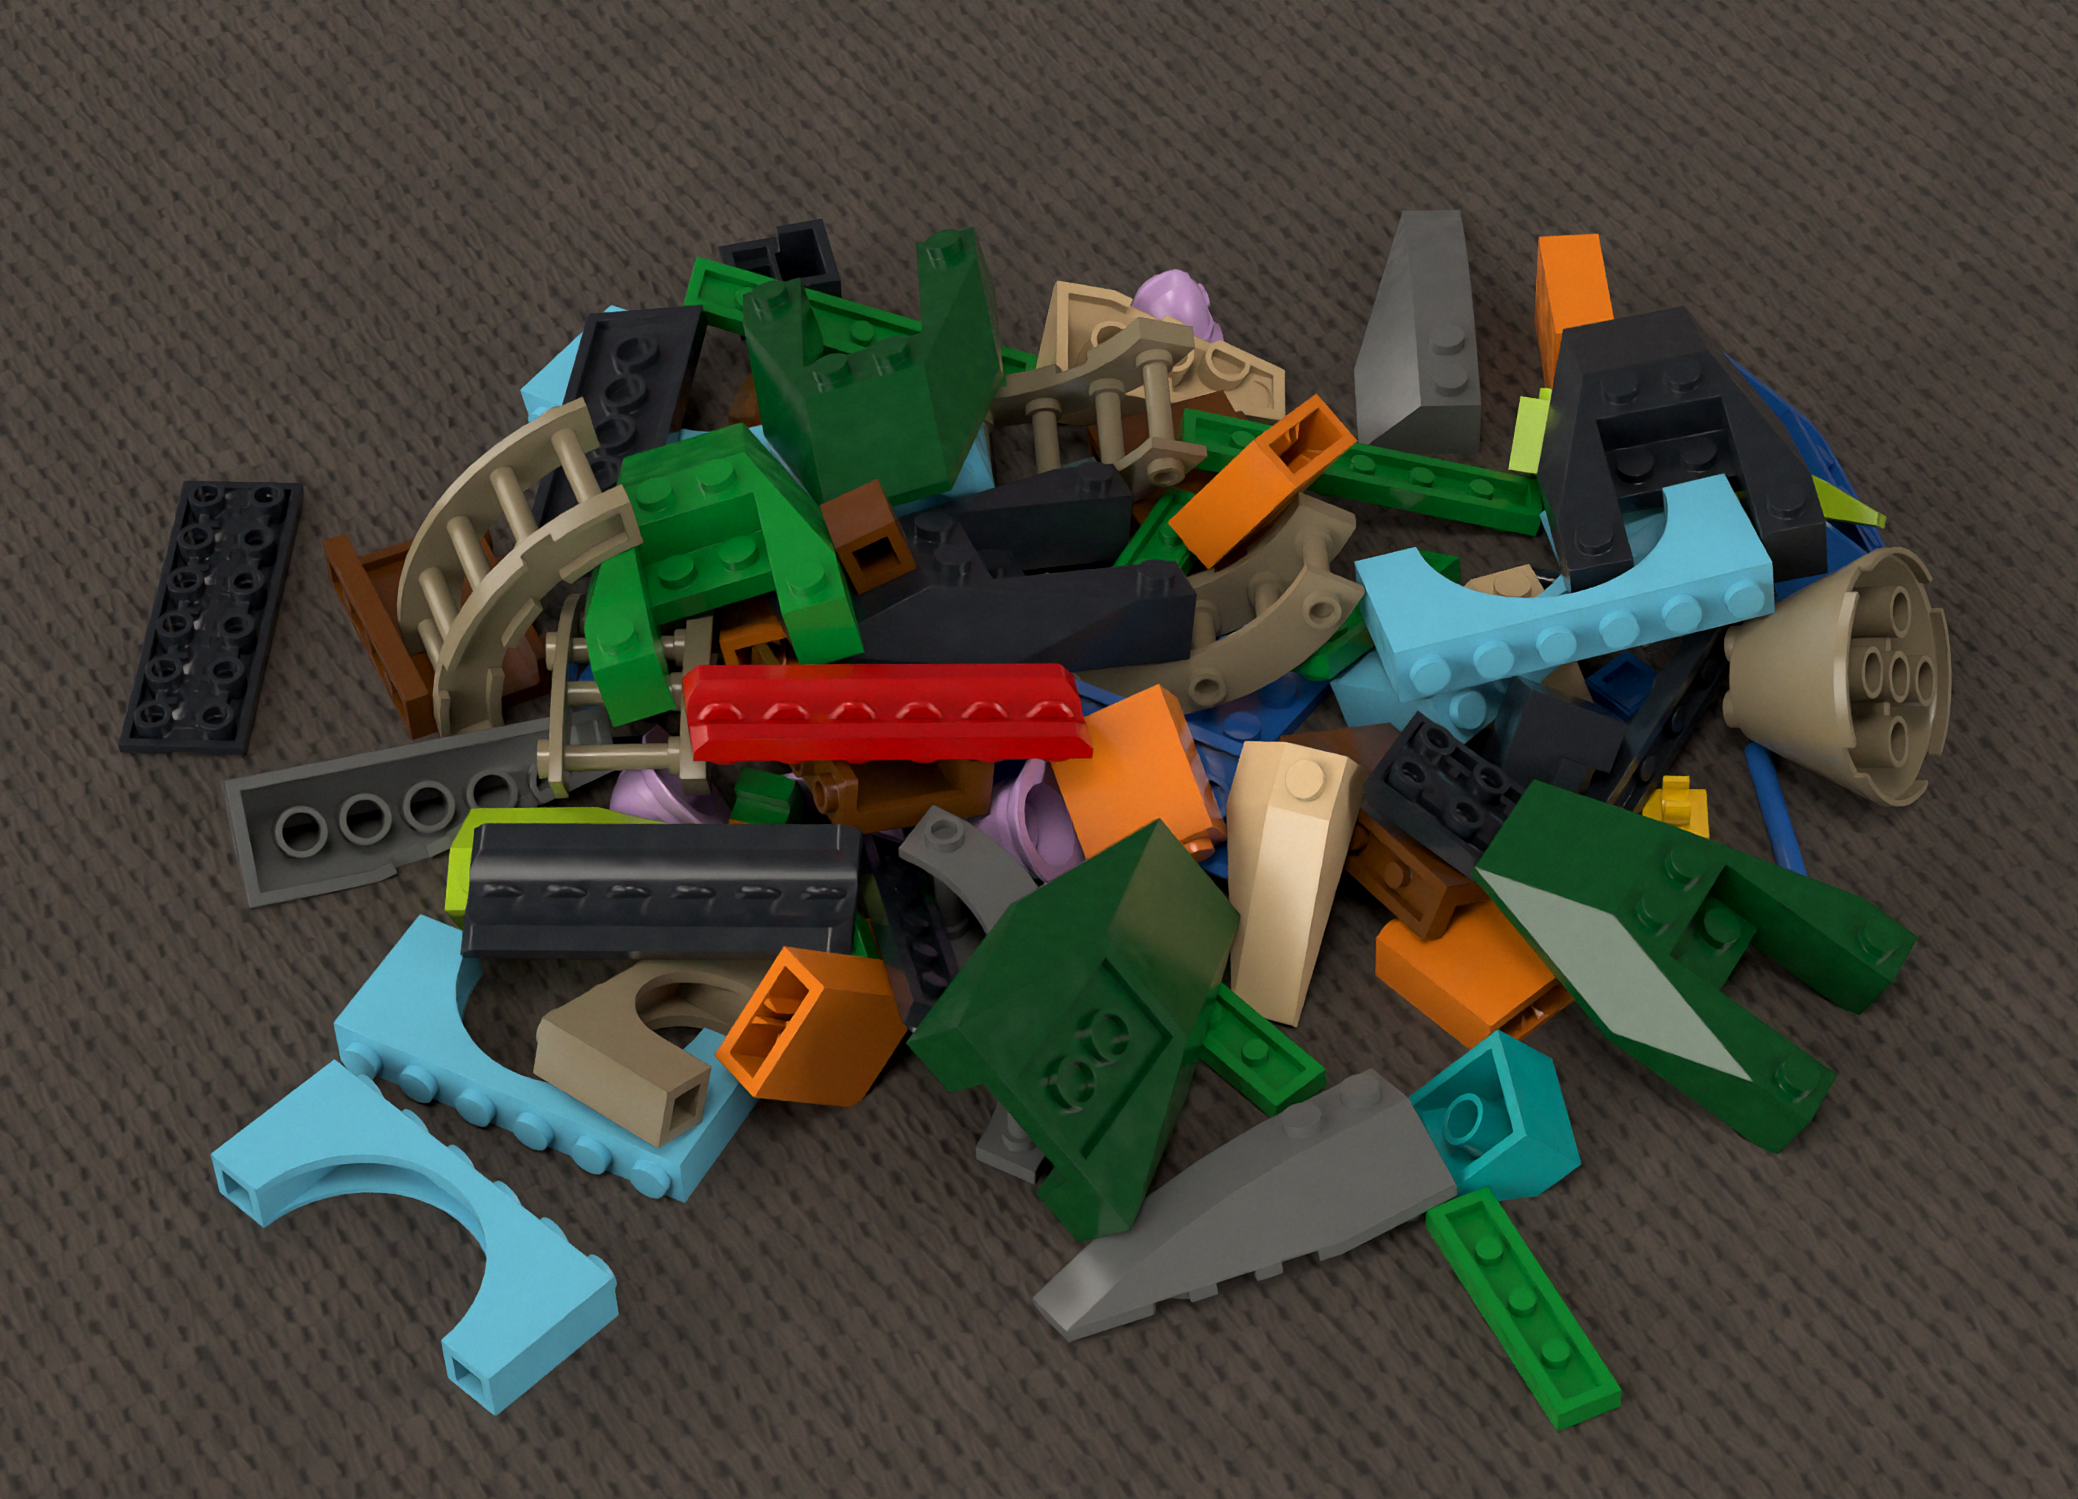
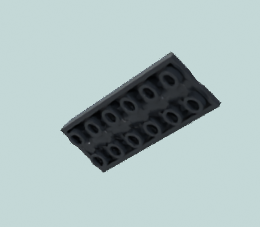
M183 481L118 743L120 752L167 753L186 751L213 755H247L303 507V483Z
M1418 710L1363 784L1365 796L1370 806L1477 885L1479 884L1470 875L1471 871L1526 791V789L1509 778L1502 769L1483 759L1456 739L1445 727L1436 724Z
M485 823L474 828L469 872V892L464 915L460 955L463 958L775 961L783 947L787 946L853 956L863 832L861 829L841 824Z

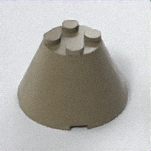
M1881 547L1774 603L1775 612L1773 614L1745 620L1742 625L1730 626L1724 638V651L1727 660L1730 662V690L1726 692L1723 700V715L1728 727L1740 728L1749 740L1878 805L1899 807L1916 801L1928 786L1927 780H1915L1927 751L1930 755L1940 757L1944 748L1950 716L1952 688L1951 652L1946 618L1943 608H1931L1923 583H1931L1933 578L1921 559L1912 551L1903 547Z

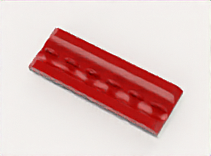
M1060 664L700 665L682 678V692L693 761H710L715 764L729 765L738 761H778L784 764H798L813 760H843L849 763L862 764L871 760H911L917 763H931L937 760L976 759L981 762L994 763L1004 759H1043L1049 762H1063L1068 759L1093 757V746L1087 723L1083 717L1074 676Z

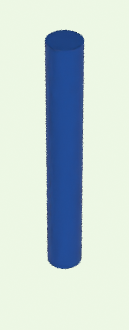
M1752 742L1745 747L1744 756L1778 866L1808 877L1770 750Z

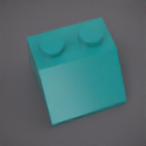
M1496 1030L1408 1097L1456 1183L1458 1195L1447 1201L1486 1186L1490 1188L1497 1201L1539 1196L1581 1165L1553 1059L1500 1030Z

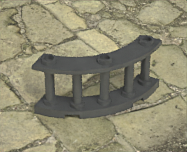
M935 805L931 806L899 847L900 858L924 869L934 877L935 900L960 970L1009 905L1038 888L1031 876L1015 858L991 837L962 818ZM998 1101L986 1131L975 1146L976 1159L1035 1185L1050 1160Z

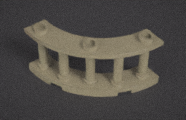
M1137 317L1111 339L1088 350V362L1062 372L1059 366L1052 364L1025 372L1006 375L1007 386L998 388L983 421L991 470L989 433L994 428L1026 423L1033 425L1037 474L1060 469L1061 460L1057 422L1062 418V415L1096 406L1101 463L1114 464L1133 494V503L1166 486L1181 482L1185 478V474L1207 457L1205 445L1175 440L1168 373L1172 371L1174 365L1195 349L1193 326ZM1144 385L1150 438L1125 456L1120 402L1125 399V393Z
M583 397L565 405L548 409L540 417L522 426L494 445L470 465L431 509L418 530L405 558L398 588V627L408 654L412 656L426 650L434 669V717L441 738L504 726L501 697L505 674L501 666L507 649L517 647L527 629L543 611L540 600L561 580L572 584L584 574L600 565L602 561L643 543L631 503L623 485H618L602 493L584 454L600 447ZM562 465L579 504L560 514L539 529L523 492L542 477ZM504 511L516 539L514 549L491 569L480 541L498 516ZM466 575L473 592L461 609L462 586Z
M1298 491L1287 510L1274 525L1247 547V555L1220 571L1213 567L1186 577L1197 593L1191 641L1192 650H1190L1189 659L1070 673L1075 679L1124 698L1160 684L1178 698L1184 715L1217 707L1246 696L1276 681L1303 663L1325 644L1346 621L1365 593L1363 585L1330 572V562L1338 555L1356 529L1355 514ZM1235 631L1230 635L1216 641V637Z
M568 595L562 607L558 632H547L546 635L548 671L553 670L549 739H539L537 745L539 778H548L549 785L556 798H569V771L669 769L670 776L680 775L685 795H712V762L693 761L682 692V678L697 666L718 665V659H724L719 644L722 606L659 625L666 660L675 661L676 668L683 667L682 672H672L670 674L676 709L672 711H681L680 736H669L668 743L570 745L573 707H604L605 704L596 681H576L580 663H590L584 633L586 595Z

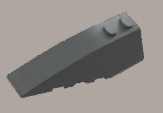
M1460 210L1402 211L1354 367L1358 443L1410 454L1479 453L1481 393L1470 272Z
M605 706L572 712L570 745L613 744ZM550 717L220 781L232 842L249 908L378 883L397 874L395 867L431 858L450 849L471 808H535L555 799L556 797L549 785L548 778L540 779L537 767L538 740L549 739ZM614 770L569 771V792Z
M1370 1068L1360 1074L1347 1077L1340 1084L1302 1103L1289 1106L1282 1113L1254 1126L1192 1164L1143 1200L1131 1230L1096 1238L1032 1298L1033 1303L1044 1318L1068 1342L1152 1316L1156 1312V1302L1168 1298L1190 1299L1192 1303L1217 1295L1216 1283L1253 1271L1257 1281L1284 1273L1283 1261L1315 1251L1320 1261L1341 1255L1426 1212L1428 1209L1457 1196L1456 1183L1409 1098L1373 1068Z

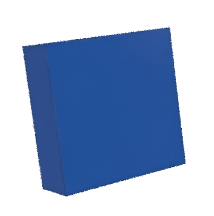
M1626 650L1585 679V683L1593 701L1600 706L1610 709L1623 721L1627 722L1630 717L1636 716L1652 691V685L1658 672Z

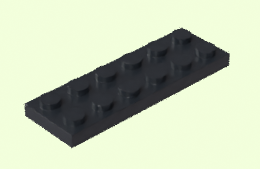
M703 305L588 314L562 405L580 397H583L600 447L584 454L602 493L616 487L625 457L678 441L708 326ZM562 465L540 480L532 508V514L539 529L560 514L579 504ZM593 569L582 577H591Z

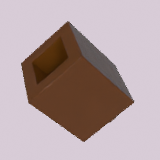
M878 479L819 505L835 550L859 595L918 568L903 528Z

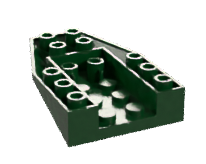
M1161 818L1151 820L1011 903L906 1042L949 1093L985 1084L1055 1166L1036 1194L1078 1242L1131 1230L1187 1098L1241 916Z

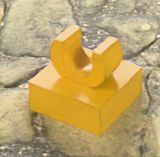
M1663 776L1662 789L1654 790L1643 807L1641 815L1709 839L1706 789H1689V776Z

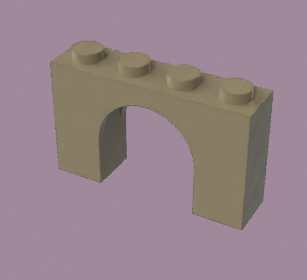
M640 960L633 967L602 984L594 986L590 991L559 1008L551 1010L542 1017L536 1032L538 1045L533 1073L659 1149L702 1123L712 1067L657 1035L652 1030L675 1026L701 1029L705 1027L727 1036L774 961Z

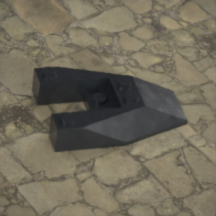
M1685 306L1563 329L1537 478L1567 594L1606 583L1634 567L1633 555L1621 514L1664 506L1663 488L1723 473L1734 493L1737 492L1742 508L1772 561L1773 584L1828 573L1826 520L1808 467L1785 425Z
M1084 462L1077 467L1053 469L898 517L918 568L859 595L844 567L864 652L826 664H1060L1069 672L1187 660L1190 658L1197 593L1176 560L1149 559L1136 565L1025 576L1022 570L1115 561L1128 545L1133 504L1131 490L1113 463ZM776 590L766 593V598L794 650L782 617Z

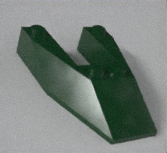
M974 227L960 231L954 229L941 230L932 234L926 241L916 243L922 333L909 337H887L877 342L871 348L847 355L833 353L824 356L823 336L801 278L786 282L780 280L768 281L757 286L752 292L743 294V325L764 438L768 447L789 474L818 506L876 479L879 480L892 507L952 490L1004 378L995 286Z
M1535 779L1528 786L1470 873L1608 1040L1752 1143L1777 1155L1810 1123L1836 1079L1837 1074L1720 991L1748 944H1752L1840 1008L1860 1015L1893 982L1918 939V936L1860 896L1673 825Z

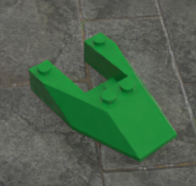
M743 422L634 454L623 459L616 486L622 484L643 543L602 561L600 565L593 568L586 595L584 633L591 671L613 727L676 709L659 625L774 590L777 592L782 617L800 665H823L864 652L843 563L835 550L820 507Z

